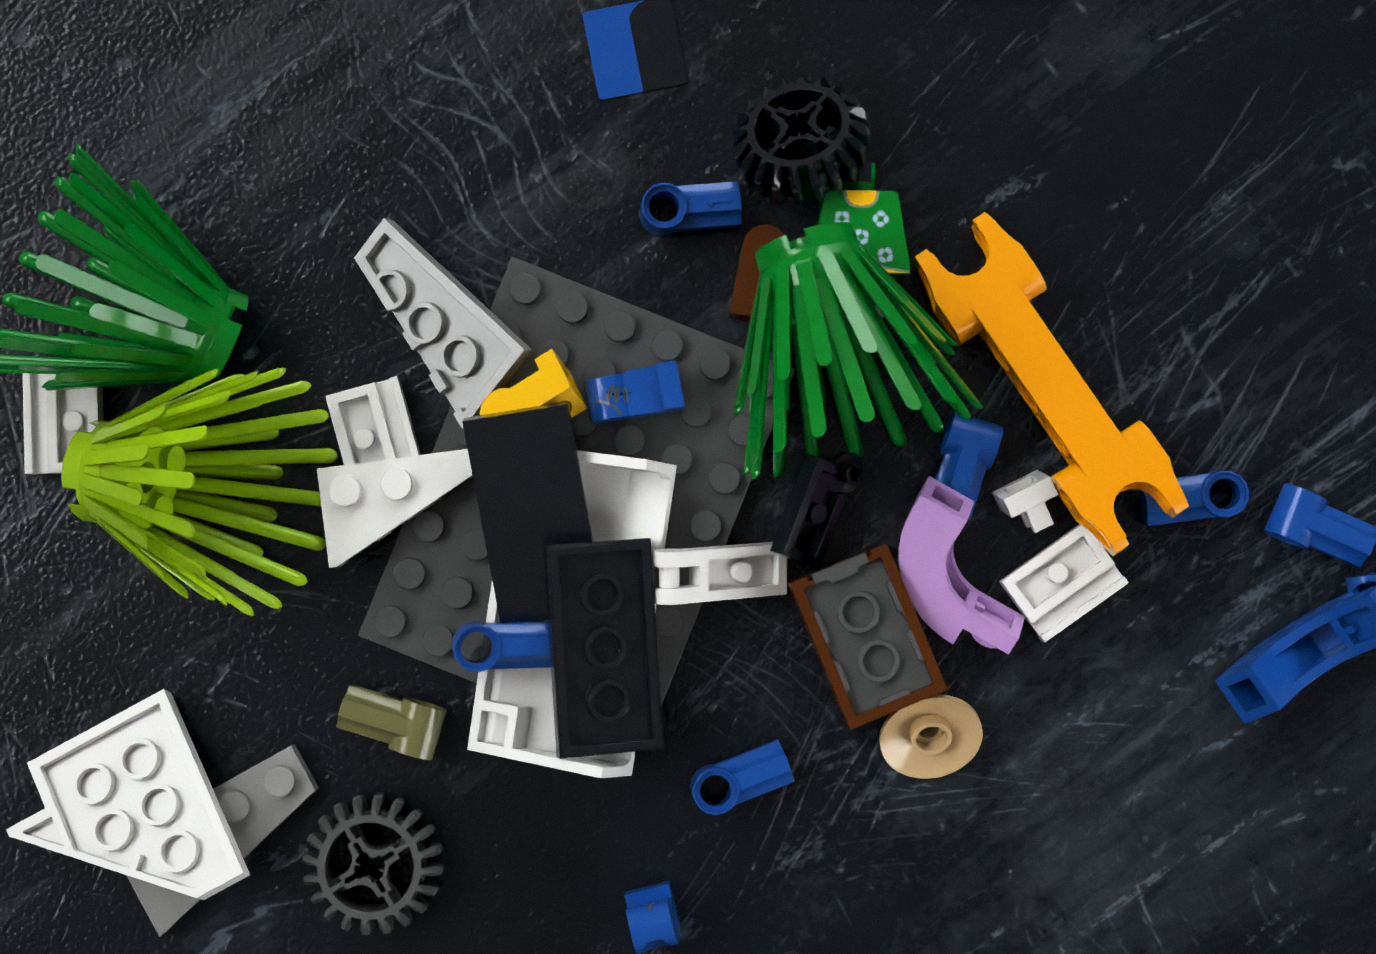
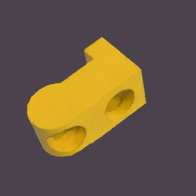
M550 349L534 359L539 368L537 372L511 388H499L492 391L482 402L479 413L480 415L568 401L571 418L588 409L570 371L553 349Z

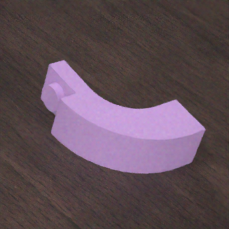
M929 476L905 521L899 543L898 561L900 576L912 605L924 622L951 644H954L960 632L964 629L970 632L972 637L981 645L988 648H998L1009 655L1020 637L1025 616L974 588L961 574L954 557V542L966 524L975 501Z

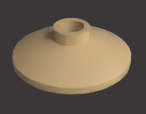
M936 694L890 713L881 727L879 743L884 759L894 770L913 778L931 779L949 775L968 764L981 746L983 729L978 714L968 703L950 695Z

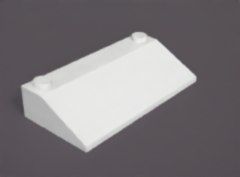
M577 450L593 541L651 538L653 586H658L659 568L654 567L653 551L665 549L677 465L648 459ZM493 581L491 583L486 623H500ZM548 617L519 622H545L548 621ZM485 634L480 659L485 657L490 650V639ZM551 668L488 669L478 672L467 750L597 778L632 776L635 752L559 759L556 756Z

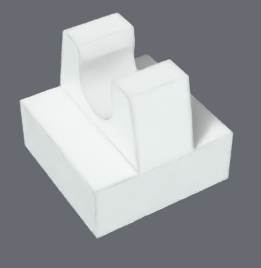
M1035 470L992 492L1000 511L1011 518L1020 515L1025 527H1031L1033 532L1037 533L1054 524L1045 501L1057 496L1058 493L1050 476L1041 471Z

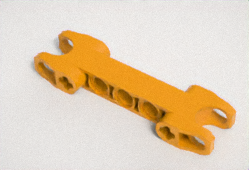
M984 212L972 220L973 225L971 227L974 237L986 257V264L978 272L969 276H958L948 272L928 249L914 257V266L929 296L934 314L955 343L961 345L978 333L1068 463V466L1050 477L1059 497L1075 521L1087 529L1112 556H1115L1129 545L1126 539L1127 536L1114 514V501L1119 493L1126 490L1146 492L1151 495L1161 509L1171 518L1185 511L1189 504L1174 474L1169 456L1150 429L1139 420L1119 432L1029 302L1047 290L1046 283L1037 266L1023 246L1008 235L991 216Z

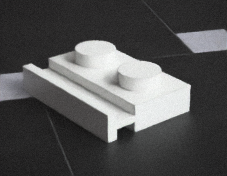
M22 373L25 474H62L64 455L72 437L78 431L92 432L96 426L90 424V422L95 420L104 421L103 388L45 391L46 388H42L43 384L55 379L56 374Z
M398 376L325 396L344 465L421 455L402 384Z
M1080 524L999 581L1042 642H1047L1129 583L1116 568L1114 561L1100 542Z

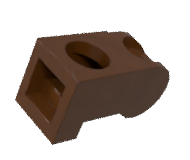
M761 224L753 227L746 234L742 245L729 318L750 322L759 279V270L754 253L763 245L784 236L777 227L770 224Z

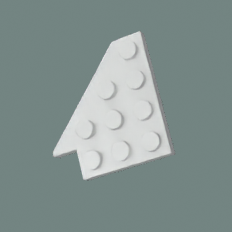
M165 689L27 762L45 809L6 829L10 837L201 900L213 896L250 875L172 694Z

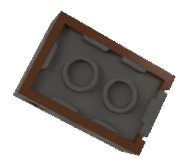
M887 543L880 544L787 583L842 717L850 730L948 690Z

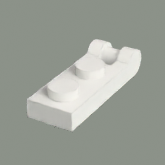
M773 542L684 549H656L653 551L654 567L659 568V585L654 586V602L660 605H678L786 595L787 558L770 551ZM680 567H689L688 585H680Z

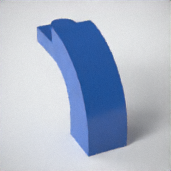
M1376 586L1355 595L1351 591L1308 612L1254 647L1215 680L1244 724L1281 710L1304 687L1328 670L1352 657L1376 648Z

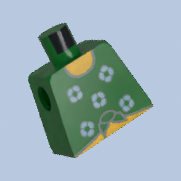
M867 162V167L857 169L856 182L844 181V190H841V195L831 190L824 193L817 225L833 222L851 223L852 227L855 228L860 245L893 279H906L910 274V263L899 195L897 191H875V163Z

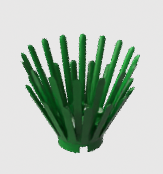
M76 143V155L69 153V163L99 192L75 173L69 174L68 181L63 177H56L55 186L67 198L104 225L105 233L119 245L62 209L56 210L54 215L47 211H41L37 218L42 226L94 256L87 260L88 269L108 281L45 254L38 256L26 251L20 254L19 262L25 267L135 313L81 296H75L70 300L71 308L16 293H6L3 295L2 303L14 308L15 312L21 315L128 341L73 333H61L58 336L0 328V349L79 357L61 358L0 354V373L56 374L55 379L43 384L42 388H46L45 391L179 383L189 379L192 380L214 369H219L216 378H218L233 350L242 327L241 324L230 319L236 307L247 311L248 295L228 287L221 276L137 178L136 181L131 179V188L134 192L132 198ZM208 381V382H206V383H204V384H202V385H200V386H201V387L208 386V385L211 384V382Z
M833 222L805 228L806 236L789 242L786 234L763 245L754 253L759 270V279L734 402V416H737L744 408L746 393L750 397L749 426L743 476L747 475L751 470L752 480H755L760 475L762 465L772 322L773 474L777 479L784 475L786 469L787 411L789 410V376L791 374L790 326L792 328L806 454L821 457L819 437L825 435L827 431L824 410L827 396L822 366H826L848 452L856 454L860 459L864 456L847 385L859 419L862 422H870L875 417L867 391L869 387L892 443L899 448L906 445L905 433L871 355L874 352H877L905 406L910 410L919 409L932 431L936 433L944 431V425L871 299L893 327L941 397L952 406L960 418L969 420L971 419V414L938 369L936 362L974 408L984 409L980 401L936 348L937 346L944 354L955 355L951 346L958 345L860 245L855 228L849 222Z

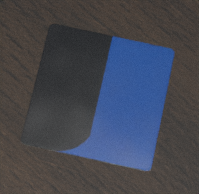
M643 0L586 11L582 14L599 99L604 100L681 85L687 82L672 0Z

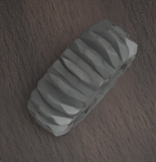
M377 793L372 800L371 809H369L364 795H356L352 803L354 813L344 802L336 804L334 806V814L338 822L327 815H323L318 820L320 828L327 835L313 832L307 838V842L311 846L320 850V852H308L302 857L304 864L317 866V871H312L303 877L304 884L313 885L319 883L321 889L311 896L310 899L313 904H318L325 898L329 900L332 905L324 913V917L327 920L332 919L339 911L344 913L345 916L341 922V928L345 931H348L353 926L357 918L361 919L360 930L362 935H370L374 928L375 920H378L383 934H389L394 926L393 915L401 925L406 927L413 920L408 906L416 912L424 913L428 908V904L420 893L434 896L438 892L439 886L434 881L426 878V876L442 874L444 869L442 864L428 861V857L441 853L443 850L440 843L425 845L424 839L428 838L435 831V827L433 824H429L419 831L414 826V823L422 815V811L418 808L413 810L407 818L400 815L405 806V800L402 798H397L391 805L390 810H385V795ZM360 824H381L393 829L402 838H398L390 843H380L371 836L369 831L364 832ZM345 832L350 840L347 846L352 855V863L349 869L336 876L334 869L335 848L340 837ZM411 851L414 865L413 877L407 892L401 895L396 887L399 881L394 873V864L402 855ZM365 852L371 859L394 852L384 861V865L378 869L383 872V875H380L375 869L368 872L365 870L357 876L353 874L368 859L363 855ZM357 885H365L371 888L378 898L383 896L386 903H366L354 898L346 890Z

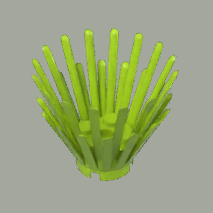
M276 368L257 375V370L247 375L235 374L174 399L215 378L219 369H214L192 380L189 379L111 421L95 420L90 422V424L96 426L92 432L78 431L72 437L64 455L61 474L62 487L74 489L80 504L67 503L71 512L82 521L94 522L101 526L156 576L184 598L188 599V592L185 587L162 567L208 600L217 599L225 606H227L228 602L247 615L254 616L252 607L208 578L206 572L271 608H282V603L276 596L238 576L233 571L155 526L293 585L303 586L307 583V578L304 574L263 557V549L257 544L180 514L315 551L323 550L326 546L324 538L270 523L278 517L277 511L274 508L212 494L321 507L320 491L214 478L278 480L283 475L282 468L269 464L332 463L338 457L334 449L190 450L272 440L278 437L279 429L326 421L329 417L327 411L317 409L210 427L203 425L185 428L252 409L265 403L302 394L309 390L311 383L299 381L227 401L230 395L278 379L286 372V368Z

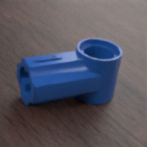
M738 181L675 186L671 183L655 184L645 192L639 211L641 225L650 234L660 237L669 236L675 232L741 227L742 207ZM667 199L675 206L677 215L670 221H658L650 214L649 205L654 200Z
M953 411L942 440L940 454L943 457L935 479L975 501L968 520H970L986 469L989 470L992 467L996 458L1004 427L973 416L969 420L962 419Z
M1212 471L1176 477L1189 507L1174 518L1166 514L1151 495L1141 490L1139 493L1141 513L1145 526L1214 517H1231L1240 513L1249 500V489L1246 481L1239 474L1232 471ZM1219 479L1226 481L1232 489V499L1223 508L1214 506L1209 497V490L1212 484Z
M1283 484L1264 532L1287 544L1302 549L1310 547L1352 567L1360 568L1366 558L1370 556L1376 543V527L1326 505L1328 501L1320 495L1295 485Z
M472 621L460 626L452 638L451 647L453 655L459 665L468 671L482 672L488 669L551 668L548 621L503 623ZM470 633H484L489 637L491 644L488 654L479 660L466 658L461 651L464 638Z
M776 739L719 763L703 765L691 777L690 792L701 810L708 814L719 815L731 810L735 805L795 782L780 742ZM710 776H722L727 780L728 784L725 797L718 802L704 800L700 794L703 781Z

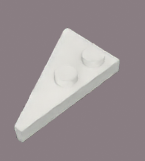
M468 449L318 468L317 474L329 568L341 567L350 558L390 534L393 529L405 521H409L442 499L445 494L469 478H473Z

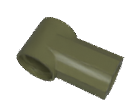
M352 684L349 685L342 700L336 728L388 743V748L398 753L423 760H432L447 709L409 697H403V700Z

